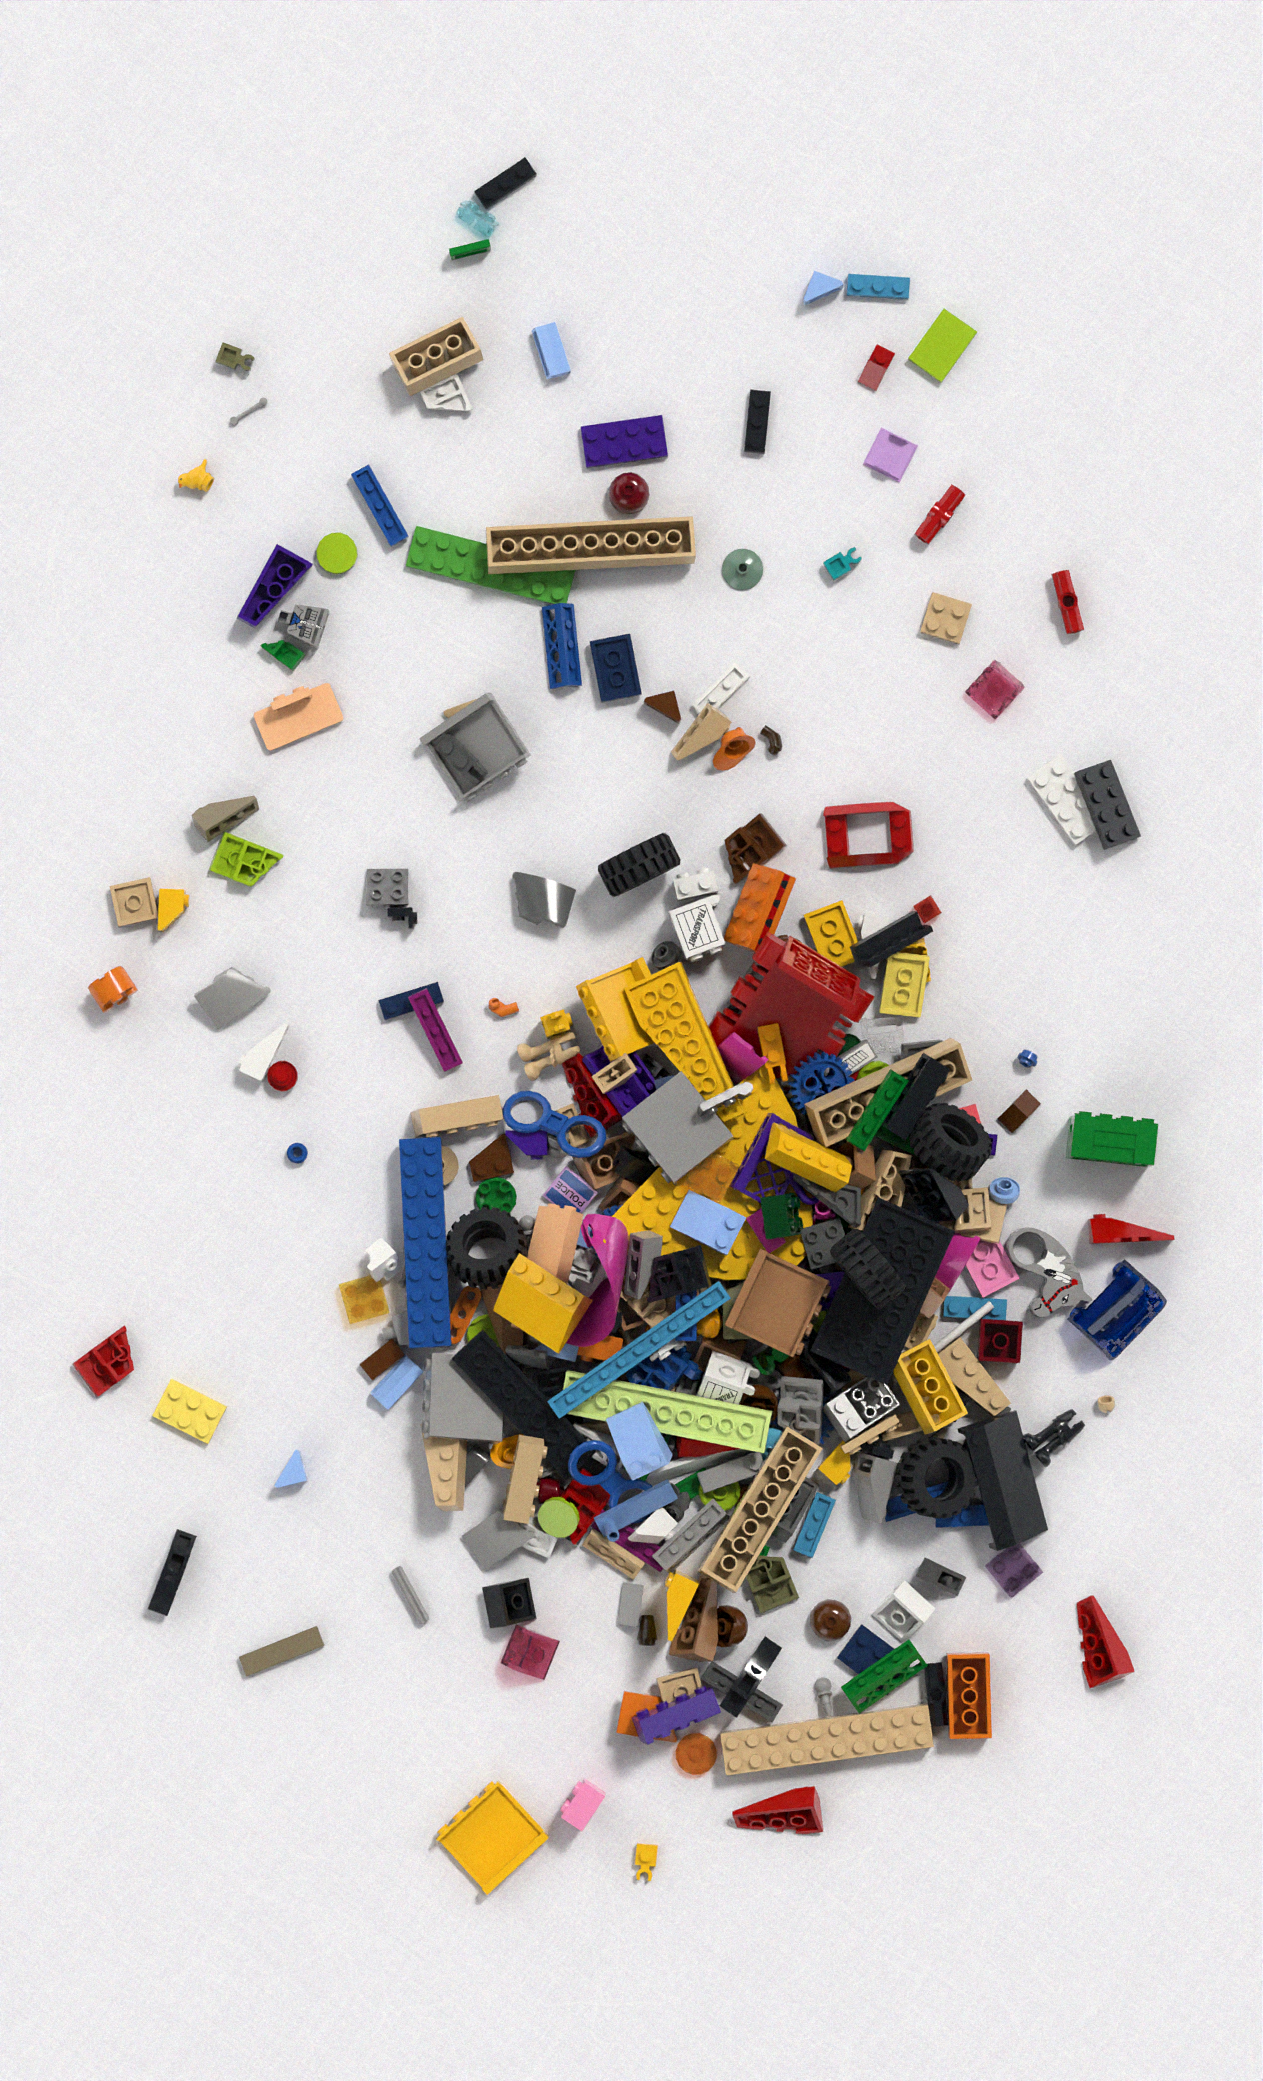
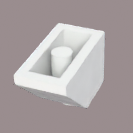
M661 1507L655 1510L628 1539L633 1542L658 1544L663 1538L667 1541L675 1533L673 1528L678 1523Z

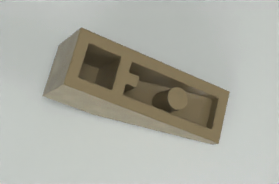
M248 796L207 804L192 814L194 826L209 842L258 811L257 798L255 796Z

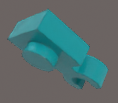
M855 547L850 548L846 556L839 552L823 562L833 581L851 571L849 564H857L862 560L861 556L857 559L851 557V553L856 551Z

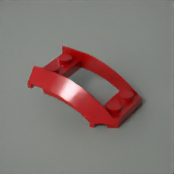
M895 802L827 806L824 809L823 816L825 817L828 853L826 859L830 869L899 864L900 861L914 852L911 811ZM889 812L892 852L850 855L847 815Z

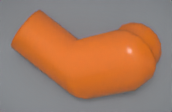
M497 998L489 1000V1009L500 1017L519 1012L516 1002L505 1005Z

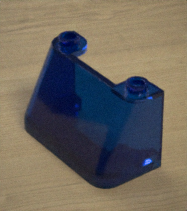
M1125 1259L1114 1266L1112 1270L1114 1280L1086 1309L1084 1307L1074 1308L1067 1319L1109 1360L1117 1358L1163 1310L1167 1303L1160 1290ZM1142 1278L1146 1282V1286L1142 1289L1144 1294L1138 1298L1139 1300L1132 1307H1128L1117 1320H1113L1110 1326L1102 1333L1097 1331L1092 1335L1087 1329L1097 1316Z

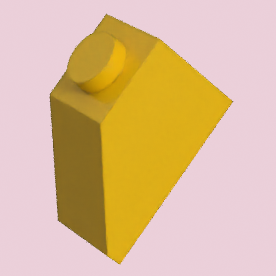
M159 889L158 931L164 932L185 912V907H189V895L186 894L184 889Z
M843 1440L818 1467L836 1485L839 1482L843 1485L851 1476L848 1474L851 1470L850 1453L845 1454L840 1447L845 1444Z

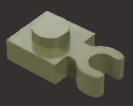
M222 342L216 363L235 370L238 364L241 365L243 370L251 371V367L246 366L245 361H254L255 358L249 354L242 356V349Z

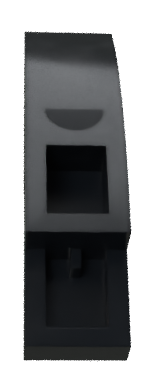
M179 1529L176 1530L148 1610L168 1616L197 1536Z
M765 1636L719 1706L737 1718L775 1661L782 1647Z

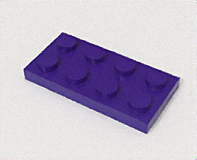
M662 415L581 426L586 468L668 457Z

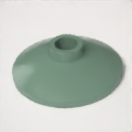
M737 549L729 553L724 559L722 574L725 581L731 587L738 590H747L757 585L761 580L763 564L755 552L748 549ZM745 565L747 570L741 572L739 566Z

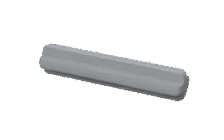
M399 1566L393 1569L392 1574L419 1624L427 1622L429 1616L403 1568Z

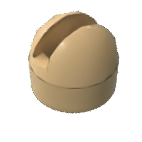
M1108 1395L1099 1397V1410L1103 1413H1107V1411L1112 1412L1115 1406L1114 1397Z

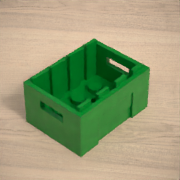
M1079 1111V1113H1075V1115L1070 1117L1066 1158L1142 1167L1154 1166L1158 1123H1154V1119L1141 1118V1120L1133 1121V1117L1130 1116L1112 1119L1113 1115L1100 1113V1116L1095 1115L1093 1117L1091 1116L1092 1112Z

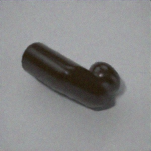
M765 725L760 734L769 739V753L777 755L783 747L781 736Z

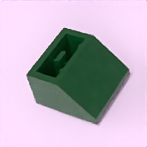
M796 1193L760 1198L766 1239L802 1234L803 1220L799 1217L798 1211L800 1209V1199L796 1197Z

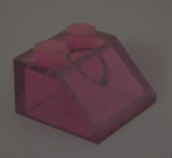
M516 1624L501 1664L515 1671L545 1680L560 1641Z

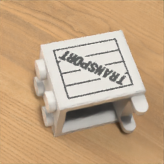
M713 895L669 911L672 925L686 961L696 962L703 959L704 954L710 952L712 956L722 952V948L725 947V941L712 907L719 904L720 898L718 895Z
M712 1351L696 1396L739 1404L743 1393L753 1395L755 1392L753 1386L746 1384L748 1376L758 1378L760 1371L752 1368V1364Z

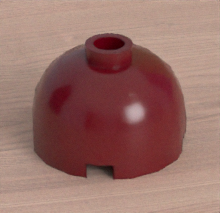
M632 472L622 473L611 482L609 500L617 511L635 514L641 511L648 503L650 496L649 486L640 475Z

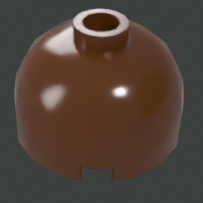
M761 1384L751 1385L755 1388L754 1394L748 1395L743 1393L739 1405L772 1411L771 1419L772 1421L775 1420L778 1414V1400L775 1393L767 1386Z
M826 1599L819 1602L813 1608L810 1615V1625L813 1632L819 1638L825 1641H836L848 1633L851 1627V1615L849 1609L842 1602Z
M718 1606L717 1646L726 1648L740 1644L745 1639L748 1631V1622L745 1614L734 1606Z

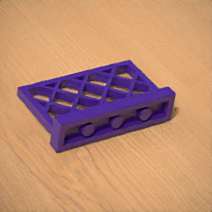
M774 1113L766 1115L729 1187L761 1203V1200L756 1194L760 1193L762 1198L765 1197L763 1192L774 1189L776 1195H782L789 1185L787 1178L784 1183L776 1185L773 1174L782 1171V1169L772 1171L770 1161L765 1158L761 1159L763 1154L764 1156L766 1155L772 1123H780L786 1126L787 1129L793 1130L808 1139L813 1140L814 1136L781 1119ZM766 1161L769 1172L758 1175L756 1168L758 1163ZM770 1175L773 1186L762 1189L759 1178ZM756 1179L759 1191L753 1193L747 1191L745 1188L748 1182Z

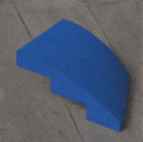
M670 1350L671 1354L661 1361L659 1358L651 1361L650 1356H648L631 1368L626 1376L629 1383L671 1391L689 1365Z

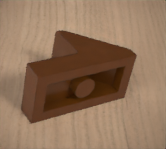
M797 1354L795 1358L789 1356L782 1362L774 1361L775 1368L782 1376L813 1379V1376L800 1363V1357Z

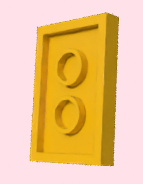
M843 900L803 915L819 954L841 967L855 962L850 946L857 943L858 940Z

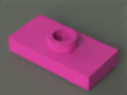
M762 1208L746 1218V1221L768 1253L786 1243L783 1237L766 1239Z

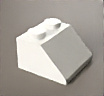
M904 1580L872 1615L903 1643L928 1619L935 1608Z

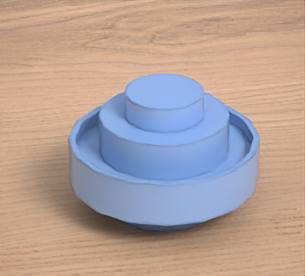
M996 1178L990 1184L989 1195L998 1203H1013L1020 1195V1186L1011 1178Z

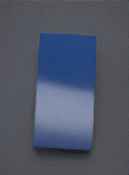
M684 1346L677 1351L674 1348L671 1349L672 1352L689 1365L684 1374L691 1380H700L704 1372L698 1369L699 1365L689 1360L692 1354L687 1351V1347Z

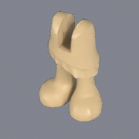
M573 1032L555 1035L550 1038V1041L535 1047H530L525 1043L517 1045L518 1054L524 1062L531 1061L542 1054L550 1052V1056L524 1065L525 1073L529 1080H536L540 1072L546 1067L552 1065L555 1068L558 1064L561 1065L564 1061L581 1052L579 1046L563 1050L562 1044L576 1039Z

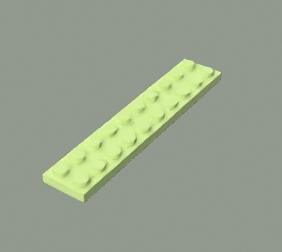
M567 1370L563 1390L585 1374ZM614 1380L567 1413L606 1421V1418L643 1402L660 1433L765 1453L772 1411L619 1380Z

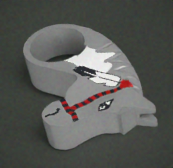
M1029 1227L1017 1229L1009 1236L1006 1243V1253L1012 1264L1044 1278L1040 1288V1296L1034 1298L1029 1305L1033 1315L1047 1317L1061 1306L1075 1307L1081 1300L1092 1301V1298L1084 1292L1083 1282L1074 1261L1055 1238L1046 1232ZM1025 1232L1036 1234L1040 1238L1044 1249L1041 1255L1042 1258L1029 1265L1019 1262L1013 1252L1016 1238Z

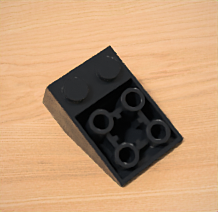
M932 1168L900 1170L898 1172L921 1216L933 1222L957 1220L969 1206L961 1189Z
M574 1365L532 1372L534 1384L550 1400L563 1391L566 1371L575 1372ZM564 1415L573 1425L575 1422L578 1424L583 1423L581 1416Z

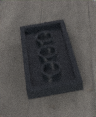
M1111 760L1074 773L1104 850L1141 837Z

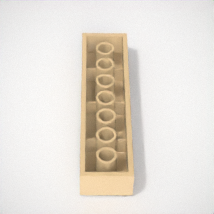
M949 1038L804 1104L816 1141L827 1147L847 1138L889 1070L891 1069L907 1079L923 1053L950 1069L947 1079L941 1083L935 1097L972 1081L961 1044Z
M785 1427L698 1572L730 1592L736 1593L823 1448L791 1428Z

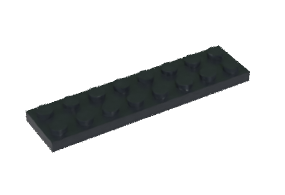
M482 1329L452 1359L524 1436L544 1439V1446L547 1447L546 1459L567 1480L571 1476L568 1470L570 1454L578 1445L588 1440L565 1416L560 1419L547 1402L549 1399ZM589 1450L583 1453L577 1461V1470L587 1460H589L597 1452V1450Z

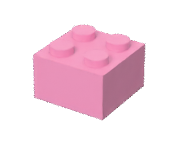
M586 1779L583 1782H577L572 1790L573 1797L571 1800L567 1798L560 1808L562 1812L561 1818L580 1831H583L606 1792Z

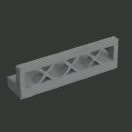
M712 1499L653 1554V1558L668 1573L673 1572L717 1531L730 1516Z

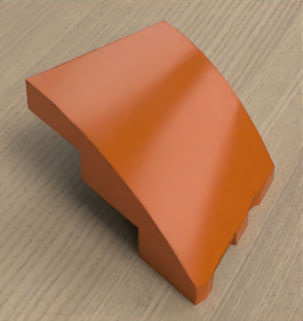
M624 1691L616 1733L638 1737L632 1717L637 1716L636 1712L647 1708L648 1711L655 1709V1705L662 1702L661 1697ZM674 1729L670 1730L671 1733L667 1737L653 1738L655 1740L677 1742Z

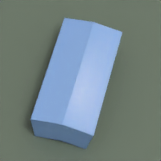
M553 322L535 327L531 332L546 378L551 379L571 373L556 323Z
M405 1354L370 1393L389 1410L424 1371Z

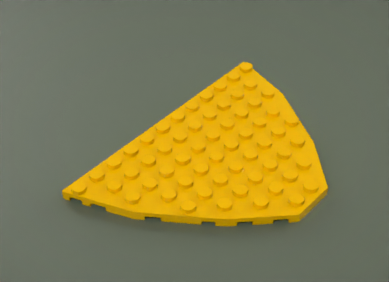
M764 1065L741 1082L747 1081L753 1084V1091L750 1096L744 1100L739 1099L745 1113L744 1115L726 1123L715 1113L733 1135L734 1139L728 1144L725 1143L679 1179L676 1185L672 1181L667 1183L661 1175L663 1170L659 1167L612 1216L622 1221L625 1225L629 1239L630 1233L648 1230L663 1236L661 1256L701 1245L709 1277L722 1280H746L759 1250L766 1251L746 1219L726 1256L674 1230L670 1225L688 1190L723 1205L746 1218L762 1208L761 1203L729 1187L768 1113H774L798 1128L796 1116L776 1078L775 1084H770L767 1068ZM766 1161L758 1163L756 1167L758 1175L769 1172ZM770 1162L772 1171L781 1168L780 1166ZM783 1171L773 1174L776 1185L784 1183L786 1177ZM770 1175L759 1178L762 1189L773 1186ZM756 1179L748 1182L745 1188L751 1193L759 1191ZM790 1183L784 1194L795 1193ZM803 1188L807 1197L812 1198V1194ZM774 1189L763 1192L765 1197L776 1195ZM800 1201V1209L798 1211L799 1217L803 1220V1228L813 1226L812 1205H806ZM801 1234L783 1237L786 1243L770 1254L797 1266L807 1256Z

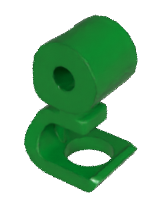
M772 1348L771 1355L765 1356L767 1367L764 1369L756 1359V1355H753L752 1360L762 1374L769 1375L775 1369L774 1361L782 1362L789 1355Z

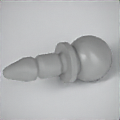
M525 1215L520 1219L519 1225H521L524 1235H526L529 1249L535 1219L532 1216Z
M821 1677L815 1682V1689L818 1692V1698H822L825 1713L830 1717L832 1713V1706L830 1705L832 1685L829 1679Z

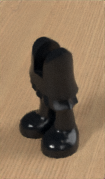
M1073 1409L1056 1416L1052 1420L1053 1423L1038 1434L1026 1433L1023 1435L1025 1443L1034 1451L1046 1439L1057 1433L1053 1440L1034 1452L1035 1456L1045 1467H1048L1051 1463L1050 1455L1060 1445L1065 1448L1066 1443L1069 1444L1085 1427L1082 1420L1071 1428L1067 1425L1066 1422L1070 1421L1077 1414Z

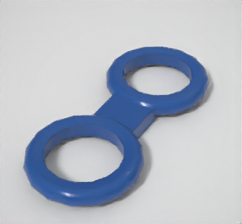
M533 1091L515 1093L505 1101L502 1109L503 1119L508 1127L521 1133H534L538 1130H544L557 1136V1142L562 1151L569 1156L577 1158L590 1157L597 1154L604 1147L606 1130L600 1121L586 1115L573 1116L568 1119L567 1116L551 1110V1105L547 1098L540 1093ZM522 1100H531L537 1102L542 1107L543 1114L538 1121L531 1124H523L517 1122L512 1117V1107ZM582 1124L591 1126L598 1134V1138L592 1146L579 1149L568 1144L565 1136L571 1127Z
M591 1440L583 1442L569 1456L568 1470L572 1478L582 1485H601L610 1494L609 1509L617 1506L619 1497L628 1489L638 1488L645 1491L653 1487L641 1479L626 1480L615 1469L617 1465L616 1453L611 1446L603 1441ZM589 1450H600L608 1457L607 1467L604 1471L591 1477L579 1473L577 1470L579 1457ZM652 1513L634 1521L631 1524L640 1523L646 1520L648 1517L651 1516Z

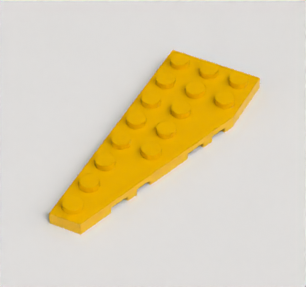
M681 962L673 964L624 988L640 1027L647 1032L676 1068L682 1071L706 1101L734 1087ZM735 1099L736 1102L729 1107L723 1105L717 1108L718 1111L716 1113L724 1122L727 1123L745 1114L739 1099Z

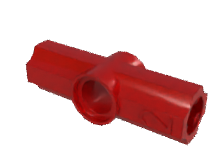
M951 484L939 502L937 501L926 515L927 518L922 522L914 535L929 545L941 527L944 528L953 516V511L959 506L966 494Z
M1062 570L1051 574L1066 634L1083 631L1084 626L1078 607V598L1075 595L1069 570ZM1065 597L1071 598L1073 606H1064L1062 599Z

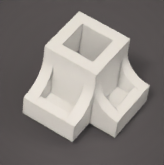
M382 1238L365 1250L370 1260L367 1268L371 1277L376 1282L381 1278L388 1281L403 1269L396 1252Z

